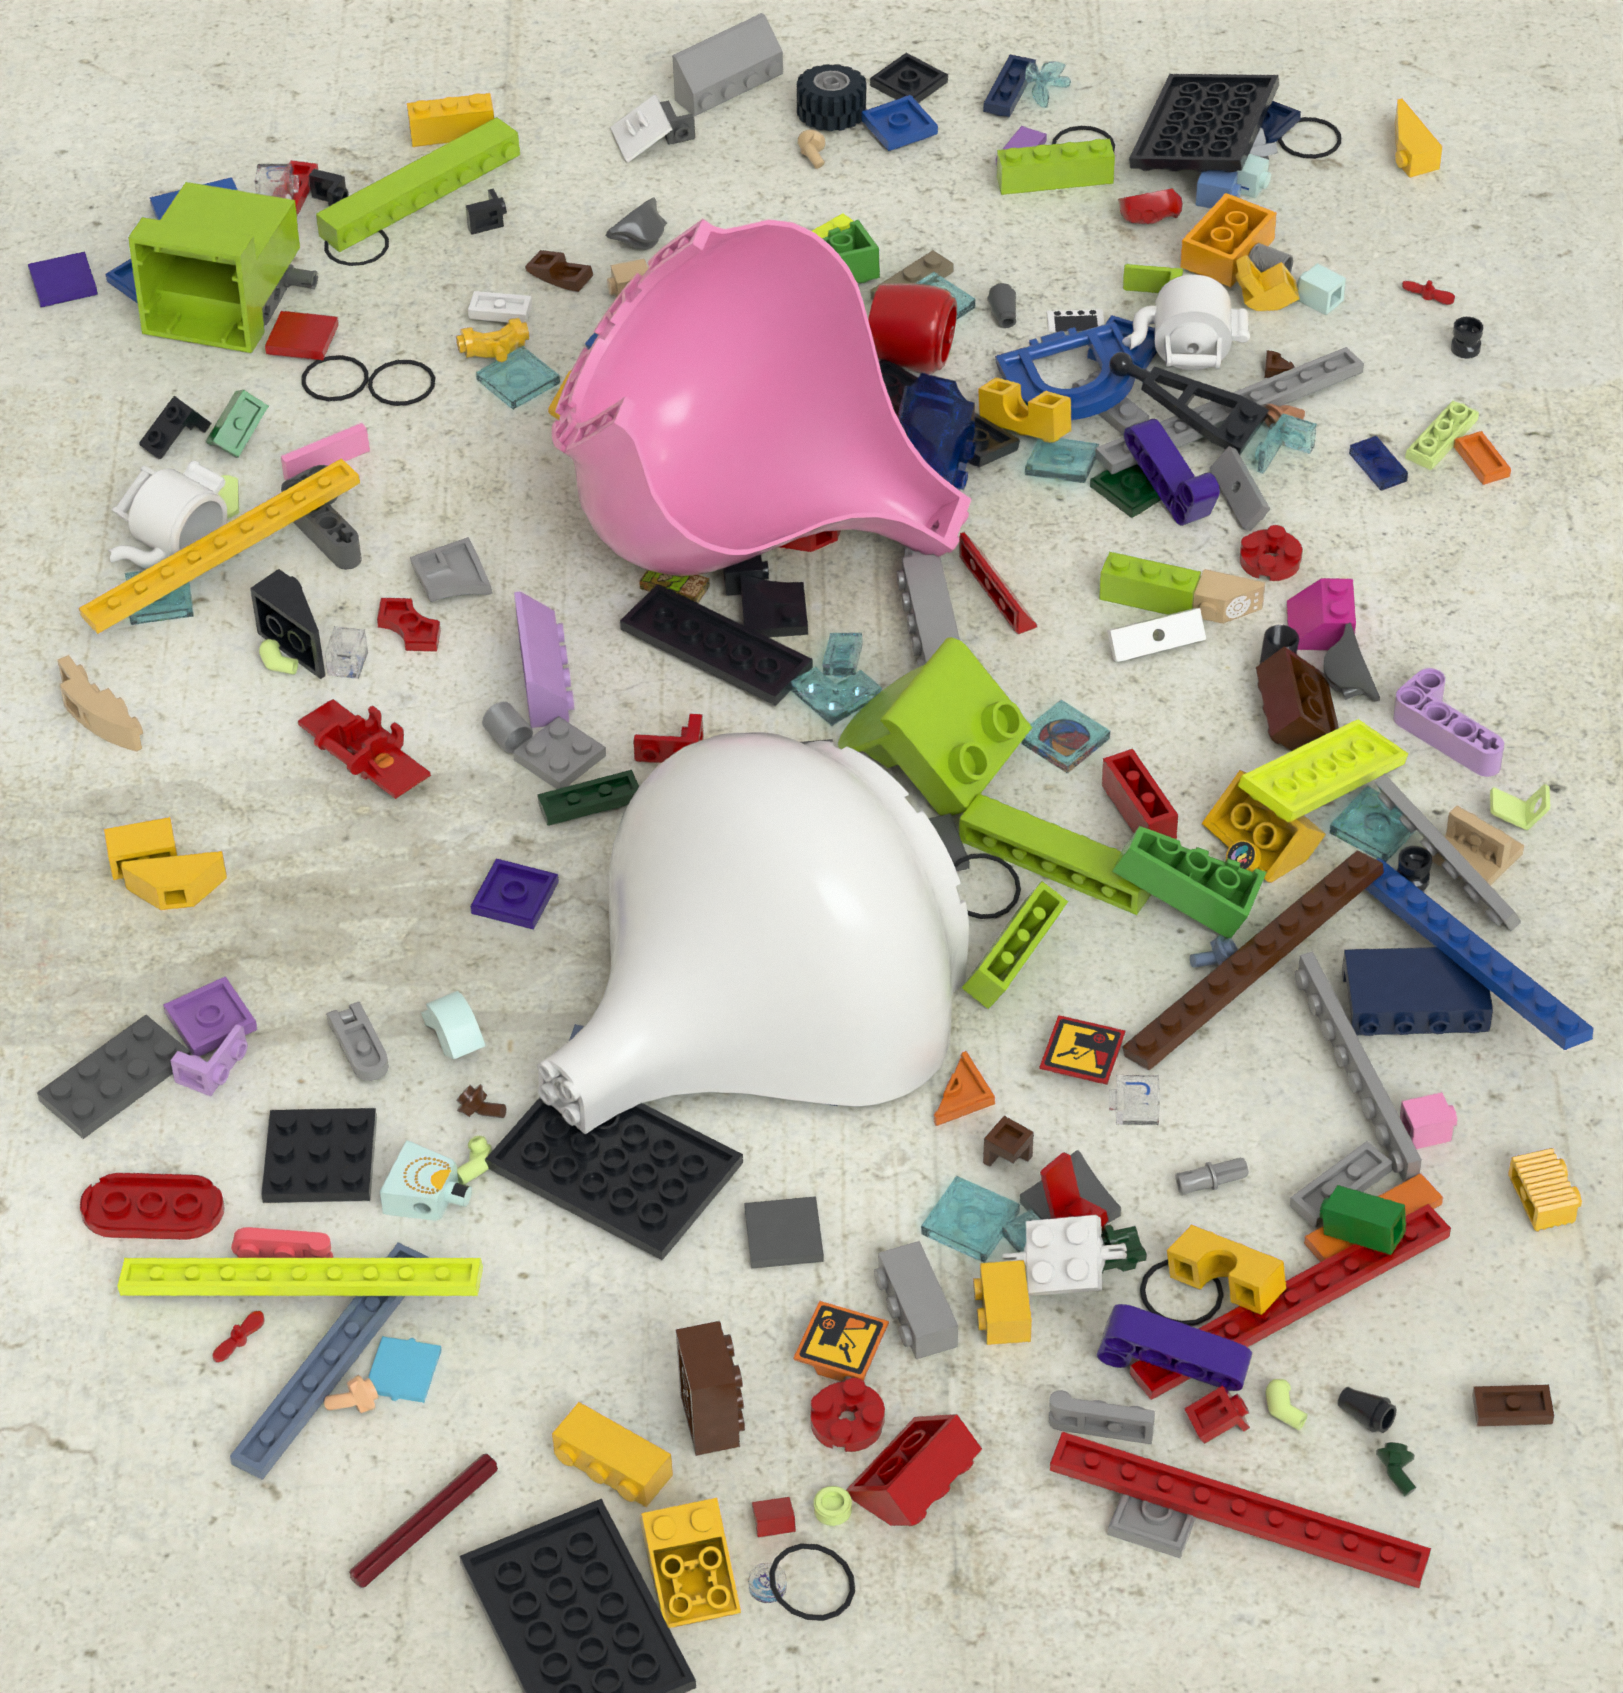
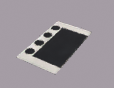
M1103 309L1047 311L1049 332H1068L1067 329L1073 327L1076 328V331H1084L1104 325Z

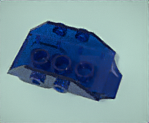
M921 373L912 385L905 386L897 417L907 437L922 458L959 491L961 489L964 490L968 481V472L966 471L968 459L971 460L976 449V442L973 441L975 435V403L964 398L958 389L956 381Z

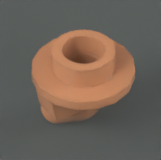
M1267 404L1265 408L1269 409L1265 423L1271 429L1278 431L1286 429L1289 418L1302 421L1305 416L1303 409L1293 406H1277L1274 404Z

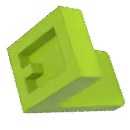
M1125 264L1123 289L1126 291L1159 293L1162 287L1169 281L1183 276V269Z

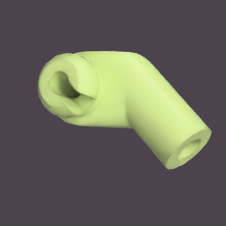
M264 640L260 645L259 654L265 667L269 670L295 675L298 669V660L282 656L279 649L280 645L276 640Z
M475 1136L469 1140L468 1148L471 1150L469 1161L457 1168L458 1182L465 1185L488 1170L485 1159L492 1152L490 1144H487L484 1136Z
M1273 1379L1269 1382L1265 1391L1269 1413L1291 1427L1300 1430L1305 1424L1308 1414L1291 1405L1289 1395L1291 1386L1289 1382L1284 1379Z

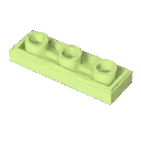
M1452 401L1406 450L1405 459L1432 470L1454 447V440L1463 437L1478 421L1479 412L1467 407L1463 403Z

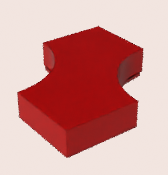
M381 598L377 617L378 628L389 629L399 634L405 642L406 651L437 652L441 632L440 621L420 615L413 607L412 598Z

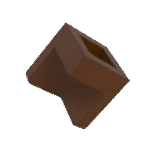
M1003 1116L984 1138L983 1163L990 1167L999 1156L1013 1164L1018 1158L1028 1162L1033 1157L1034 1132Z

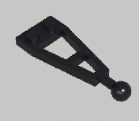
M1118 352L1109 361V368L1116 376L1130 375L1143 382L1142 391L1212 443L1225 450L1230 446L1236 449L1239 455H1241L1268 416L1269 409L1241 395L1155 366L1151 372H1148L1133 364L1131 356L1127 353ZM1157 383L1183 391V393L1177 399ZM1194 396H1198L1233 408V410L1218 429L1189 408L1188 405Z

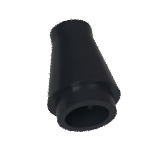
M1346 1387L1338 1398V1406L1346 1410L1371 1432H1386L1396 1417V1406L1391 1404L1390 1399Z

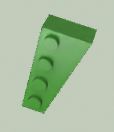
M859 220L850 222V228L841 231L837 227L829 230L828 236L822 238L847 264L857 283H866L869 280L880 278L879 247Z
M1141 826L1138 827L1122 849L1112 871L1227 939L1232 938L1247 919L1267 873L1257 868L1253 872L1240 868V862L1229 858L1224 862L1208 856L1209 851L1196 847V849L1185 848L1181 846L1180 840Z

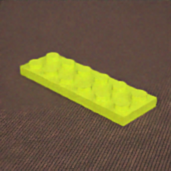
M1357 719L1242 775L1238 787L1247 792L1252 799L1261 802L1275 812L1279 818L1291 822L1382 776L1384 773L1386 774L1404 765L1409 753Z

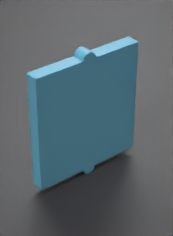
M382 1336L368 1377L372 1381L378 1395L391 1397L392 1401L404 1399L425 1403L442 1351L441 1346L416 1342L414 1338L403 1340Z

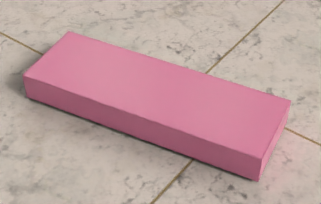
M360 423L282 455L281 462L285 481L314 466H329L341 458L344 461H348L369 452L367 428L363 423Z

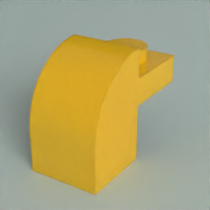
M1247 255L1236 260L1238 268L1236 279L1242 288L1244 303L1249 308L1256 311L1280 310L1300 299L1296 279L1282 262L1261 273Z

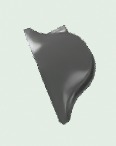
M653 197L611 227L605 236L609 239L624 242L636 249L647 250L653 248L658 243L667 222L659 215L657 201Z
M1350 622L1345 625L1342 638L1325 655V679L1333 689L1342 692L1345 700L1361 694L1375 702L1380 701L1379 693L1363 659Z

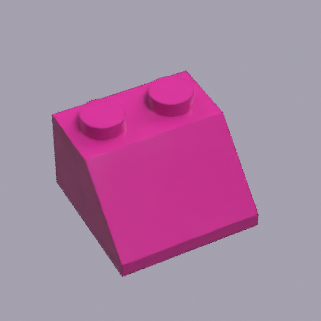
M1321 578L1287 600V623L1299 635L1298 650H1329L1342 638L1345 625L1350 622L1355 633L1356 615L1353 579Z

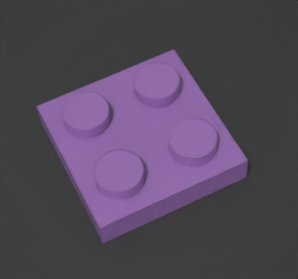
M226 976L163 1004L165 1014L192 1055L202 1056L219 1048L236 1024L243 1026L245 1035L258 1030L256 1020Z

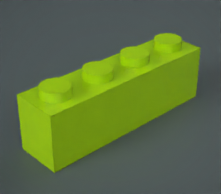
M1110 139L997 150V180L1001 195L1114 184L1115 155Z
M1041 881L1021 904L962 986V989L989 1009L1009 987L1069 901Z

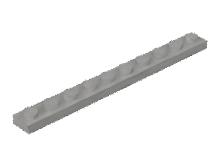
M1345 347L1233 393L1241 395L1263 407L1267 404L1282 406L1363 373L1364 363ZM1211 401L1192 410L1219 429L1233 408ZM1177 416L1160 422L1176 448L1204 437ZM1124 437L1095 449V458L1111 474L1138 464L1129 451Z

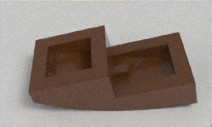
M540 250L525 266L526 271L533 276L554 286L577 292L594 275L591 265L568 263L562 252Z

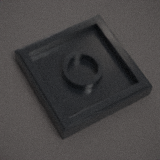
M907 52L870 78L871 87L895 100L911 95L918 103L948 83L947 73Z

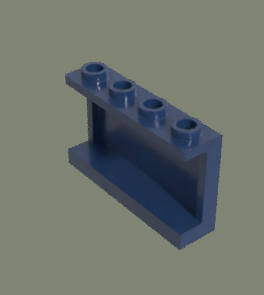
M1437 947L1344 950L1342 978L1343 982H1347L1351 1026L1356 1035L1479 1033L1490 1031L1493 1014L1490 990Z

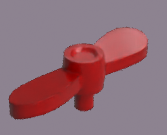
M1428 280L1426 285L1413 281H1403L1402 287L1405 290L1422 294V298L1425 300L1435 299L1446 305L1453 304L1455 300L1453 293L1435 289L1431 280Z
M254 1311L246 1317L241 1326L234 1325L231 1337L214 1350L213 1360L215 1362H222L229 1358L236 1347L244 1346L247 1343V1337L264 1325V1314L261 1311Z

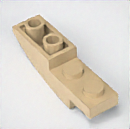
M69 655L58 659L57 662L62 680L60 688L64 707L85 728L102 739L136 752L141 750L140 735L143 734L141 724L135 716L132 718L129 716L124 700L121 697L116 698L109 688L100 691L95 683L90 684L81 664L76 665Z

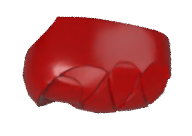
M1173 188L1118 199L1121 215L1126 221L1135 224H1154L1171 216L1178 218L1183 206L1182 197Z

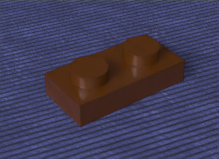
M1549 1384L1475 1386L1473 1388L1472 1397L1477 1427L1553 1424L1554 1411Z

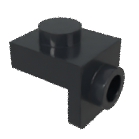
M313 169L309 174L312 198L326 201L328 206H331L349 196L348 189H346L345 176Z

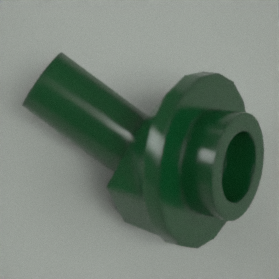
M1394 1442L1385 1443V1448L1376 1450V1455L1386 1466L1389 1478L1405 1497L1410 1495L1417 1487L1402 1468L1412 1462L1415 1455L1408 1451L1407 1445Z

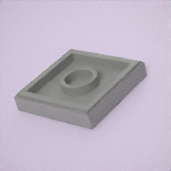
M1122 1494L1109 1524L1108 1535L1181 1559L1197 1518L1193 1517V1515H1187Z

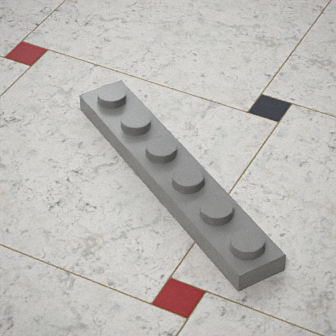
M1385 773L1375 781V784L1381 791L1377 795L1380 801L1390 811L1395 807L1402 814L1398 819L1411 834L1415 830L1419 832L1423 837L1420 841L1422 846L1432 856L1438 853L1445 860L1441 865L1454 880L1458 876L1463 879L1467 884L1463 887L1465 892L1476 903L1482 900L1489 907L1485 910V913L1497 926L1504 923L1512 931L1521 923L1515 911Z

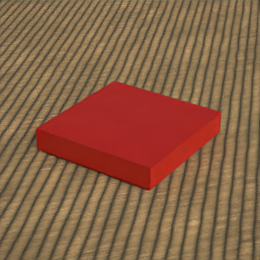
M281 311L265 344L266 354L323 360L339 326L338 317Z

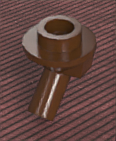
M481 1084L476 1088L469 1085L456 1100L461 1104L457 1111L466 1114L468 1117L475 1112L482 1116L504 1118L507 1108L505 1104L484 1102L488 1095L483 1091Z

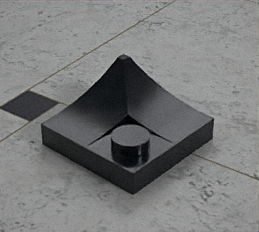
M745 574L740 575L744 626L769 638L808 635L804 582H778L759 579Z

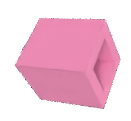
M1442 1092L1405 1100L1401 1103L1400 1119L1416 1149L1451 1142L1453 1127L1457 1125V1115L1454 1107L1447 1104Z

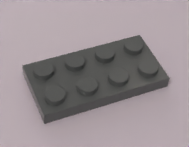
M144 1015L37 1092L39 1101L84 1139L171 1076L173 1070L170 1060L177 1051L191 1055V1052L148 1015Z

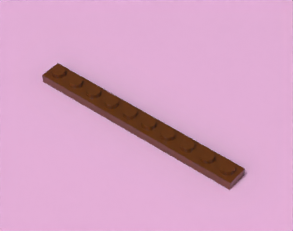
M1358 850L1123 1045L1124 1056L1145 1069L1151 1070L1384 873L1383 863Z

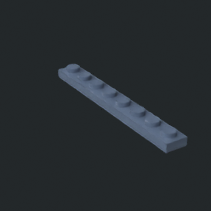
M398 1242L386 1258L429 1257ZM355 1296L230 1455L231 1465L263 1480L324 1402L325 1397L335 1388L405 1296Z

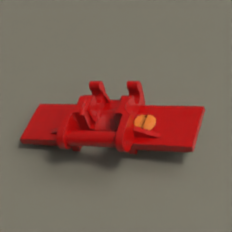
M332 699L298 720V725L315 737L314 744L321 750H327L347 765V770L353 775L361 773V777L364 780L370 779L395 799L431 776L430 771L400 750L404 745L403 728L394 722L390 726L392 733L385 730L381 725V712L374 706L369 707V718L365 721L360 715L355 716Z

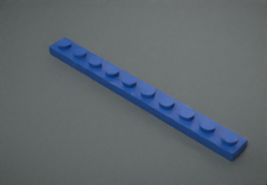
M1381 858L1376 859L1383 863L1384 873L1365 888L1366 891L1563 1050L1593 1039L1594 1028L1384 860Z

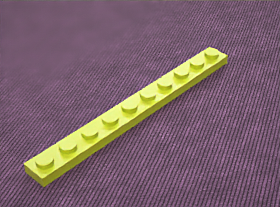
M124 1258L117 1288L120 1296H478L483 1264L481 1258Z

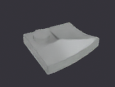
M469 537L410 557L412 567L430 602L457 595L493 594L487 575Z

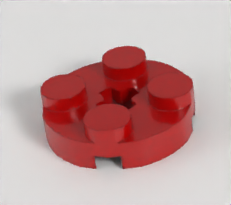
M1272 525L1268 529L1255 531L1242 538L1240 564L1244 571L1252 577L1259 579V576L1263 575L1270 576L1269 581L1285 580L1295 575L1299 570L1303 548L1298 539L1287 533L1284 527ZM1267 553H1274V554H1276L1277 556L1274 557V556H1272L1271 554H1267Z
M852 1377L846 1381L833 1383L822 1389L811 1400V1429L818 1441L833 1449V1445L845 1447V1452H856L868 1448L879 1439L882 1433V1427L885 1423L883 1400L874 1389L866 1386L864 1381L859 1378ZM849 1411L854 1413L855 1420L849 1421L847 1418L839 1419L841 1413Z

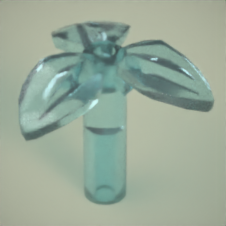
M1050 61L1043 64L1041 72H1039L1038 66L1035 63L1027 65L1025 79L1027 83L1036 82L1032 88V95L1041 107L1047 108L1049 103V91L1046 86L1064 88L1070 86L1071 80L1069 77L1059 76L1063 72L1065 64Z

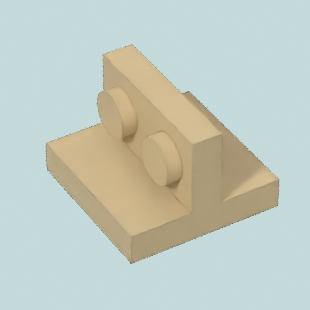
M1459 806L1454 807L1449 812L1445 838L1490 886L1523 855V844L1514 840L1502 830L1481 820L1475 814L1469 813ZM1438 853L1432 856V862L1442 867L1441 864L1445 860Z

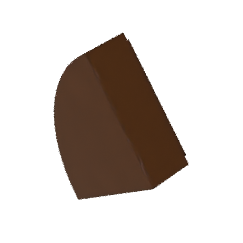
M1267 350L1265 378H1270L1295 368L1294 364L1282 358L1280 353Z

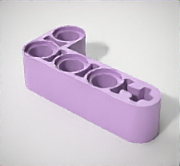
M1434 668L1423 669L1398 689L1393 717L1398 726L1478 775L1490 777L1499 773L1504 751L1503 739L1442 702L1445 676L1441 671Z

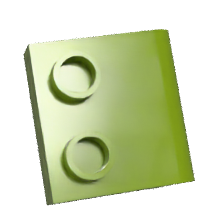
M948 637L925 665L900 677L869 701L845 727L838 740V747L841 750L847 746L858 752L863 751L887 768L899 765L940 816L950 813L954 816L965 812L976 796L982 793L1033 727L971 650L962 641Z

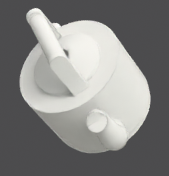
M1184 275L1169 281L1162 287L1156 298L1155 305L1145 306L1138 310L1133 319L1134 331L1125 337L1122 342L1125 346L1130 347V350L1137 347L1145 340L1148 325L1155 324V348L1159 356L1166 362V367H1171L1172 365L1184 370H1201L1209 367L1220 369L1221 360L1230 351L1232 341L1245 343L1250 339L1248 312L1243 308L1231 309L1230 297L1226 289L1218 281L1203 275Z
M191 461L183 474L170 468L156 472L146 466H142L141 472L118 505L112 508V511L129 523V530L135 539L154 550L148 552L131 545H120L108 550L111 553L110 562L128 559L137 566L148 569L225 525L227 521V506L225 501L218 495L221 488L225 485V479L203 467L197 461Z

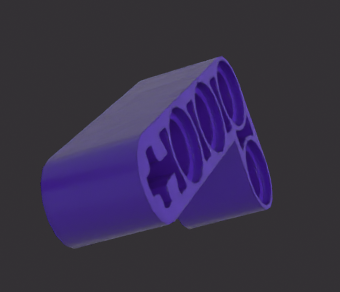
M1152 418L1127 427L1124 431V439L1129 451L1176 523L1183 526L1209 516L1220 494L1219 484L1215 476L1207 472L1195 477L1157 419Z
M1118 1304L1113 1307L1107 1320L1097 1351V1358L1106 1365L1124 1368L1129 1365L1133 1357L1218 1388L1223 1385L1228 1391H1239L1243 1388L1252 1358V1351L1246 1346L1131 1305Z

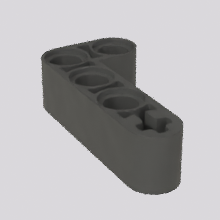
M327 465L314 466L286 480L281 485V492L322 470ZM338 497L293 522L338 568L344 570L353 569L361 563L362 557L357 531L331 506Z

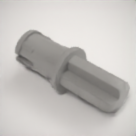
M1240 1157L1214 1165L1211 1162H1206L1204 1167L1176 1173L1175 1179L1179 1193L1183 1196L1207 1188L1216 1190L1218 1185L1246 1178L1249 1173L1245 1159Z

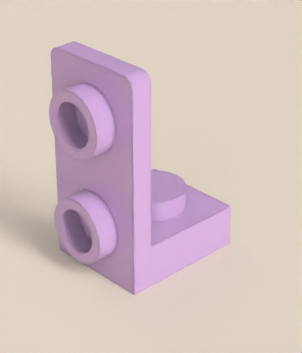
M237 1024L234 1026L208 1062L199 1056L177 1051L170 1060L175 1083L212 1096L218 1086L226 1082L229 1071L235 1063L240 1061L246 1054L248 1043L243 1026Z

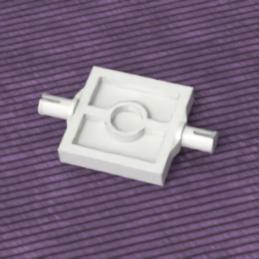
M1097 1215L1026 1221V1245L1024 1252L1004 1253L1003 1259L1005 1260L1003 1262L1024 1260L1027 1272L1028 1294L1031 1296L1102 1291V1270L1105 1260L1126 1259L1127 1254L1125 1252H1127L1125 1243L1115 1245L1104 1244L1101 1237V1218Z

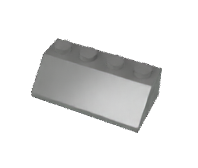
M763 13L672 55L675 101L689 113L693 114L694 117L783 74V51Z

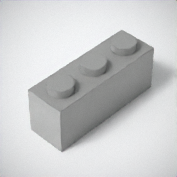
M920 1241L879 1252L878 1268L874 1269L875 1280L880 1290H886L888 1295L886 1301L891 1317L893 1319L898 1317L901 1324L899 1332L904 1346L911 1347L916 1359L958 1347V1324Z

